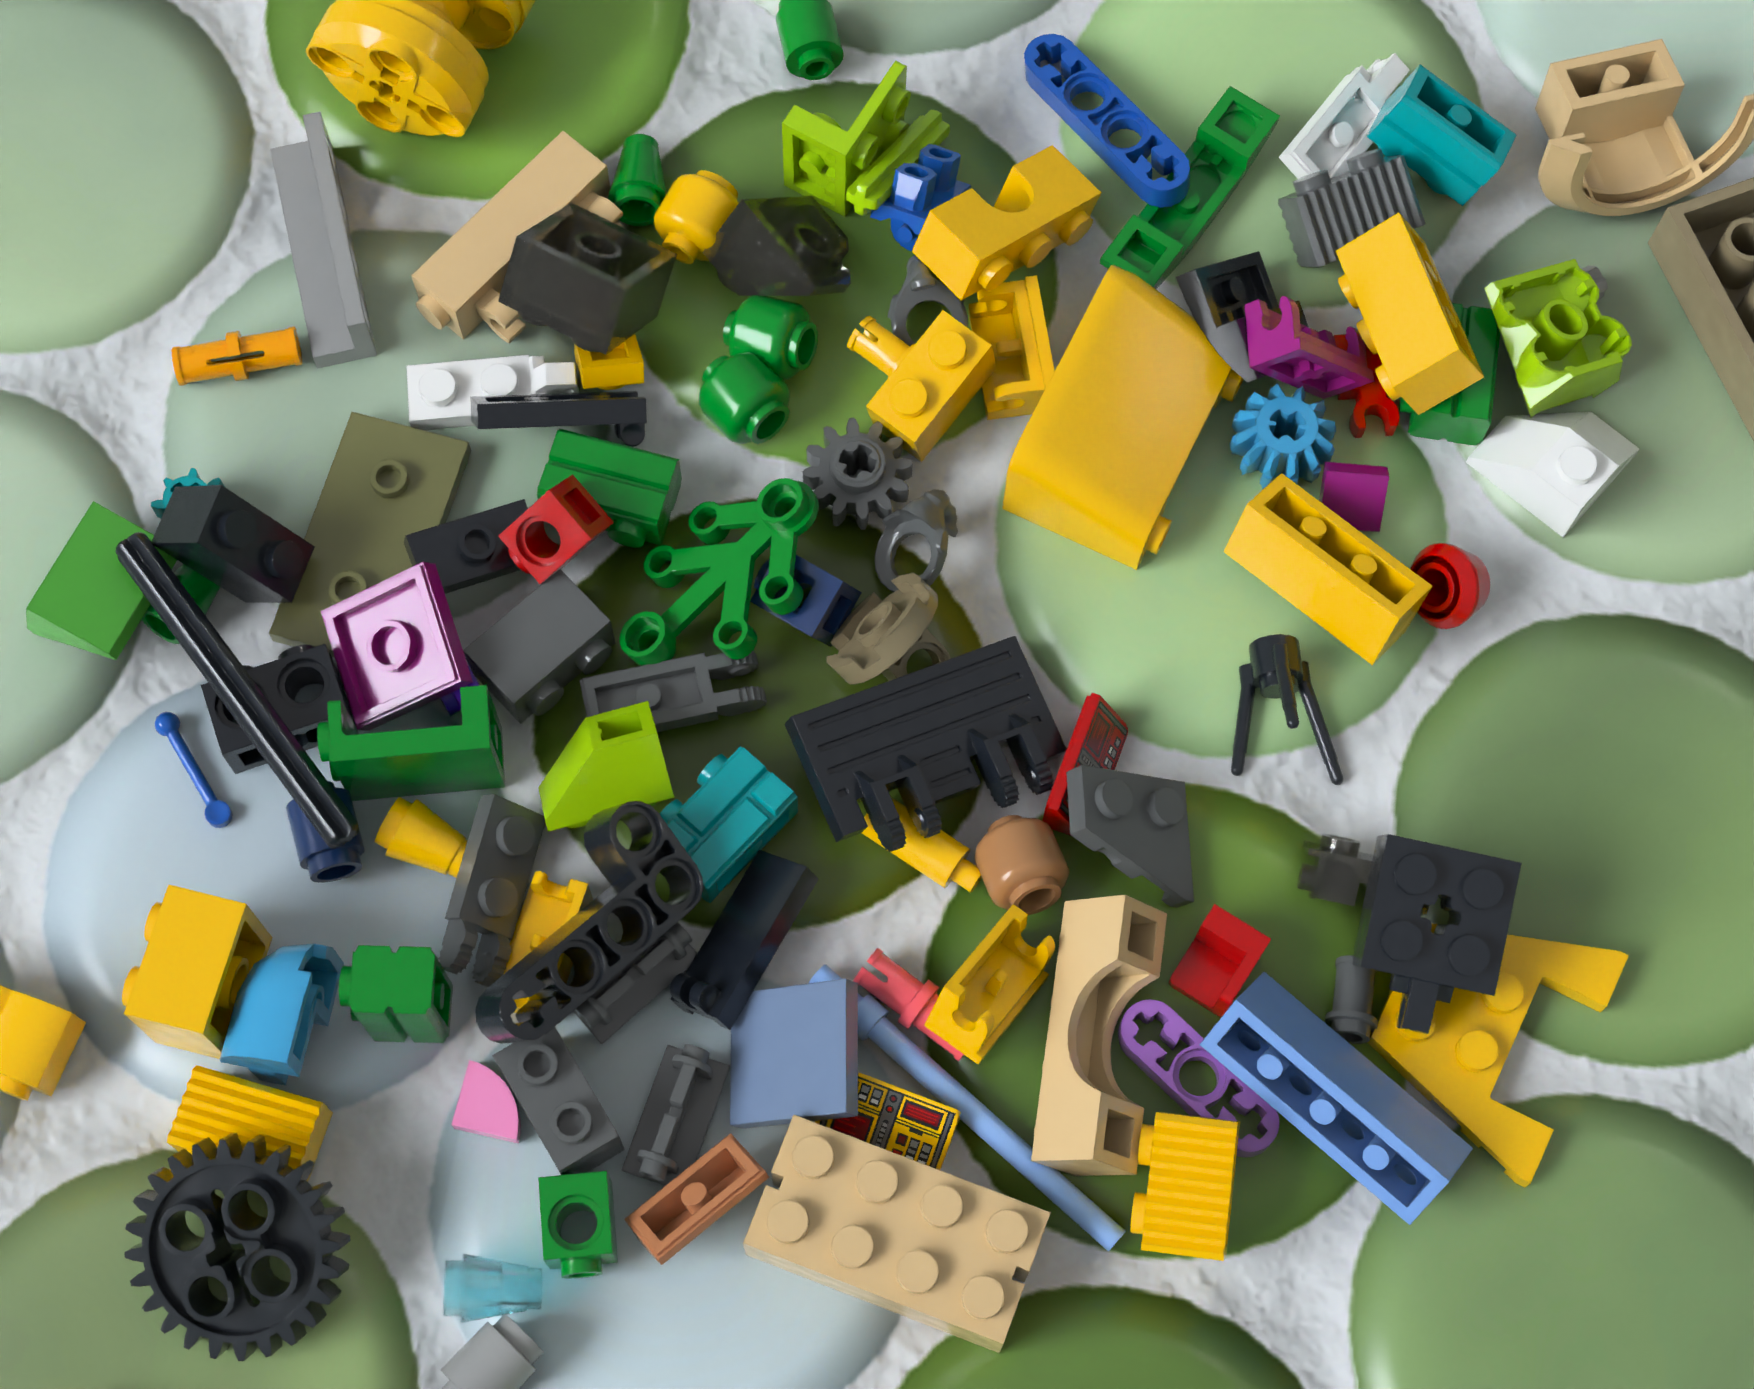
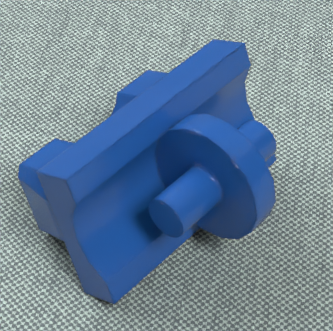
M934 144L925 146L920 150L918 164L903 163L895 169L891 196L877 210H871L870 218L879 221L891 218V231L895 240L903 248L912 251L929 211L971 188L970 184L956 180L961 155Z

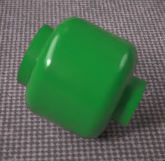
M752 295L741 303L738 310H733L726 318L723 328V341L725 345L729 346L730 357L737 353H753L782 380H789L800 370H805L811 364L817 349L818 331L816 325L811 322L807 310L799 303L766 295Z
M750 352L737 353L731 357L724 355L715 359L704 371L702 376L703 385L699 393L700 408L704 415L730 441L738 444L764 443L773 438L784 427L790 413L788 408L790 391L786 383L756 355Z

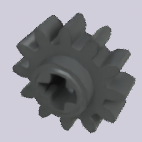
M849 418L845 435L839 436L836 430L826 426L823 428L825 448L819 445H808L806 449L807 462L811 467L802 471L803 483L814 490L819 503L818 511L825 509L828 505L833 506L832 521L834 526L842 524L847 514L856 515V523L860 530H865L868 525L869 513L875 511L881 519H884L892 513L890 499L900 503L907 502L909 486L904 481L912 477V460L900 458L903 453V439L901 437L891 438L886 443L882 441V423L879 421L875 422L870 427L869 433L865 434L859 432V424L856 419ZM858 469H859V470H864V471H861V472L857 475V478H853V477H849V476H848V475H853V476H854V475L857 473Z

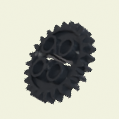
M230 1133L220 1139L218 1147H216L210 1137L204 1138L192 1145V1154L186 1149H182L169 1157L170 1169L163 1166L148 1176V1180L154 1190L147 1189L134 1198L133 1203L147 1215L138 1216L126 1224L125 1229L133 1235L141 1237L142 1242L124 1252L126 1259L143 1262L145 1270L131 1279L130 1283L131 1286L136 1287L151 1286L154 1294L145 1302L142 1308L145 1312L162 1306L168 1312L161 1327V1331L164 1334L173 1330L179 1324L187 1328L184 1348L189 1350L205 1337L209 1339L210 1358L217 1359L223 1354L231 1343L238 1361H245L256 1351L257 1345L265 1357H269L282 1347V1339L292 1346L307 1334L305 1325L314 1328L327 1316L321 1304L329 1305L340 1296L342 1291L329 1279L339 1278L349 1269V1263L332 1254L345 1246L351 1239L348 1234L331 1231L330 1224L343 1215L345 1210L344 1207L324 1208L321 1199L332 1188L333 1185L330 1181L313 1187L306 1181L312 1172L314 1162L309 1160L296 1169L288 1166L291 1154L290 1145L285 1144L268 1156L266 1155V1141L263 1135H258L248 1141L244 1149H242L237 1133ZM216 1189L223 1192V1199L215 1194ZM248 1190L255 1191L264 1198L268 1208L267 1218L258 1216L251 1210L247 1200ZM186 1211L193 1212L201 1219L205 1229L204 1238L196 1236L190 1231L186 1224ZM241 1243L244 1249L234 1250L231 1244ZM270 1256L278 1257L287 1264L291 1274L290 1282L280 1280L274 1275L270 1268ZM208 1276L217 1278L223 1283L227 1290V1302L217 1299L211 1293L208 1286ZM251 1294L260 1300L259 1304L252 1301Z

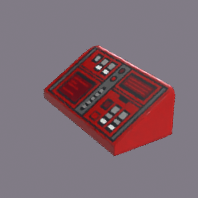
M1091 692V695H1087L1043 815L1042 821L1048 823L1051 829L1069 836L1072 835H1070L1066 772L1080 765L1115 770L1128 735L1126 723L1101 695Z

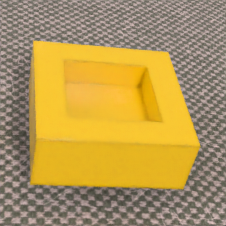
M635 331L574 336L575 360L583 389L616 390L625 385L644 383V361Z

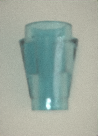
M464 1253L462 1260H445L443 1316H460V1323L503 1316L505 1313L508 1315L526 1312L527 1310H541L542 1268H528L525 1265Z

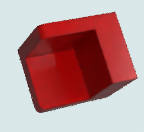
M1214 904L1201 924L1195 939L1172 973L1169 985L1221 1018L1235 1000L1270 943L1271 938Z

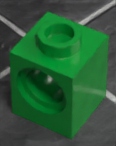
M597 1171L538 1177L543 1260L550 1270L561 1269L562 1278H588L603 1274L602 1264L618 1263L613 1187L608 1172ZM577 1211H587L595 1215L597 1227L590 1239L579 1244L568 1243L562 1239L561 1227L564 1220L570 1214Z

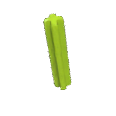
M930 110L925 116H919L848 187L846 200L854 204L855 213L867 215L871 210H877L891 196L895 169L903 163L918 164L920 150L928 144L939 146L948 137L950 124L942 120L941 112Z

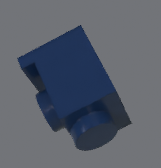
M796 555L793 578L802 587V590L812 587L802 606L799 605L797 609L786 615L775 614L759 596L760 584L769 574V558L762 565L754 583L756 591L750 602L831 647V641L835 633L850 615L862 592ZM788 586L778 590L774 599L783 596Z

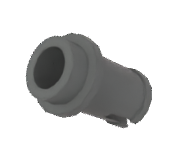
M1353 955L1340 956L1335 960L1336 978L1332 1011L1326 1013L1325 1023L1350 1044L1367 1043L1370 1041V1033L1378 1027V1020L1372 1016L1374 983L1377 971L1354 966Z

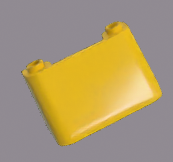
M1111 265L1016 445L1007 471L1002 509L1137 570L1146 550L1157 555L1172 523V520L1162 516L1167 499L1212 409L1217 408L1222 398L1233 402L1243 382V378L1217 353L1193 316L1136 274L1116 265Z

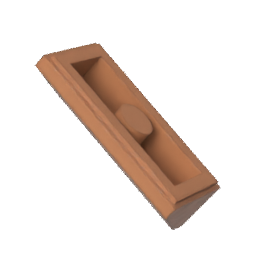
M730 1133L624 1220L646 1250L663 1265L766 1181L769 1176Z

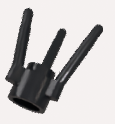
M1284 634L1268 635L1254 640L1249 645L1250 663L1239 667L1241 691L1232 750L1231 773L1234 776H1240L1244 770L1255 689L1260 688V693L1263 697L1271 699L1281 698L1286 724L1290 729H1295L1299 726L1295 693L1299 690L1331 782L1334 785L1342 784L1343 775L1311 684L1309 663L1301 661L1299 640L1294 636Z

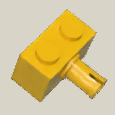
M944 310L941 311L917 343L911 346L876 322V319L869 315L859 323L865 329L863 334L855 328L847 343V348L857 352L888 375L885 383L866 405L867 411L873 424L877 421L882 423V433L889 439L901 437L903 439V449L922 462L997 368L992 345Z

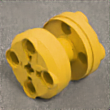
M336 0L326 10L306 48V54L311 62L324 72L332 85L356 106L359 114L374 126L394 133L403 130L426 136L445 134L452 137H462L484 99V90L489 81L486 64L476 49H496L508 44L514 34L521 29L536 0Z

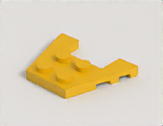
M1431 923V932L1434 933L1437 924ZM1507 934L1495 996L1454 988L1450 1003L1436 1000L1429 1033L1423 1034L1396 1026L1402 993L1390 990L1377 1019L1378 1027L1371 1032L1370 1041L1367 1043L1429 1102L1433 1099L1461 1126L1460 1131L1478 1148L1482 1146L1506 1169L1504 1173L1509 1178L1525 1188L1532 1182L1554 1129L1491 1099L1490 1095L1539 983L1593 1010L1601 1012L1610 1001L1629 955L1617 950Z

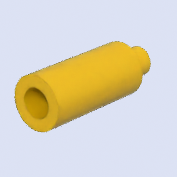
M892 798L899 814V819L903 823L906 844H904L905 847L891 853L940 886L946 888L954 881L971 893L982 879L977 865L967 860L971 849L940 830L939 834L924 838V836L920 835L919 831L917 832V828L910 818L906 806ZM866 814L864 819L868 827L862 834L885 848L881 845L878 834L875 832L868 814Z

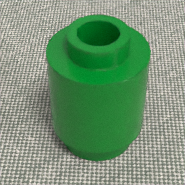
M780 0L779 11L776 14V25L788 71L797 77L808 80H819L827 77L841 64L844 57L832 5L827 0Z

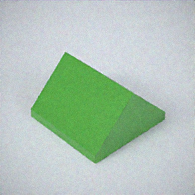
M93 501L26 607L27 629L35 635L117 660L149 608L150 602L118 560L115 548L122 540L127 539L134 533H144L150 541H152L154 535ZM155 546L172 569L177 560Z

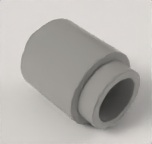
M505 1313L493 1326L487 1321L445 1364L441 1371L449 1381L442 1389H519L536 1371L532 1364L544 1351Z

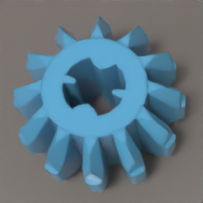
M1278 383L1270 388L1268 398L1254 392L1247 399L1246 410H1240L1234 416L1232 428L1237 434L1232 436L1230 442L1231 454L1244 456L1240 464L1242 475L1257 470L1262 473L1260 478L1262 489L1281 473L1296 484L1299 477L1312 483L1320 474V465L1330 462L1335 451L1333 444L1329 442L1333 440L1336 433L1335 421L1322 419L1326 410L1324 400L1309 405L1304 402L1306 392L1303 386L1297 389L1292 397H1286Z

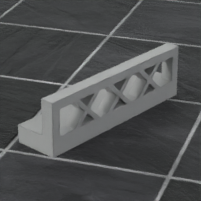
M321 112L303 115L308 141L270 149L312 356L317 369L377 356L334 151Z

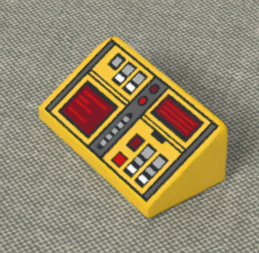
M858 1072V1116L815 1121V1123L941 1170L959 1123L961 1112L955 1108Z

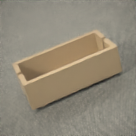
M793 1114L771 1170L773 1186L779 1187V1190L768 1185L765 1186L743 1242L745 1254L1000 1353L1025 1284L1012 1280V1278L1025 1282L1051 1212Z

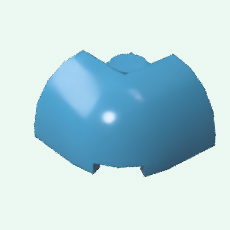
M319 944L282 946L252 966L237 992L220 1056L221 1063L247 1067L260 1081L285 1086L289 1075L300 1077L313 1024L329 1025L339 985L341 968L344 966V962L333 947Z

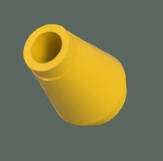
M398 797L384 818L374 843L387 849L385 855L387 857L445 875L449 874L457 878L468 840L420 800L416 799L411 803Z

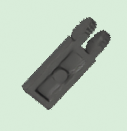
M752 651L745 658L738 660L730 659L724 653L705 657L704 652L666 660L657 664H648L586 677L580 680L587 717L648 701L657 733L719 720L718 715L735 716L745 712L749 713L762 708L767 703L765 690L759 686L713 693L711 679H730L735 676L746 675L758 669L759 664L755 651Z
M496 794L484 795L479 800L445 919L449 921L442 942L443 947L438 958L445 971L457 975L458 972L462 973V970L466 969L467 964L470 963L471 956H473L472 951L476 946L478 933H481L482 936L475 957L476 962L473 964L472 978L475 979L476 983L489 987L503 975L512 951L509 940H512L544 829L545 818L543 815Z

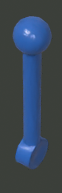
M172 712L160 713L155 720V729L160 735L167 736L207 807L204 813L206 820L215 828L227 826L232 820V810L226 802L217 799L178 731L180 727L179 717Z

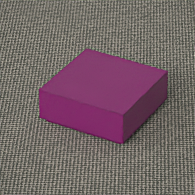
M1325 462L1319 501L1357 530L1380 532L1389 481L1388 468L1384 466Z

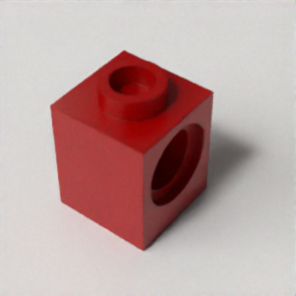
M572 474L549 489L498 537L508 547L509 555L515 565L523 572L532 575L539 584H542L559 569L565 567L614 522ZM544 522L550 523L556 528L560 536V544L553 542L547 536Z

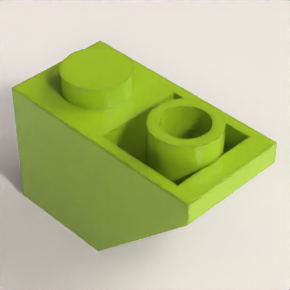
M648 701L589 716L583 720L538 787L548 832L564 827L578 828L585 826L593 815L626 802L641 801L653 806L659 801L674 798Z

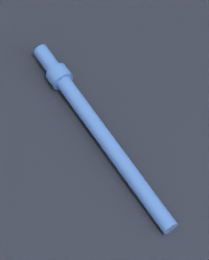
M825 964L814 974L809 983L842 978ZM858 993V1038L862 1041L870 1038L942 1104L959 1110L962 1122L1109 1252L1126 1231L1058 1170L1031 1161L1033 1148L891 1023L886 1018L889 1011L870 994L863 998Z

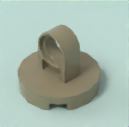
M915 573L900 575L891 580L898 590L883 600L873 592L846 618L835 633L831 644L839 652L838 654L827 656L826 663L850 685L864 683L881 673L889 681L907 675V661L911 654L919 649H924L928 652L933 665L951 659L945 647L927 629L938 607V595Z

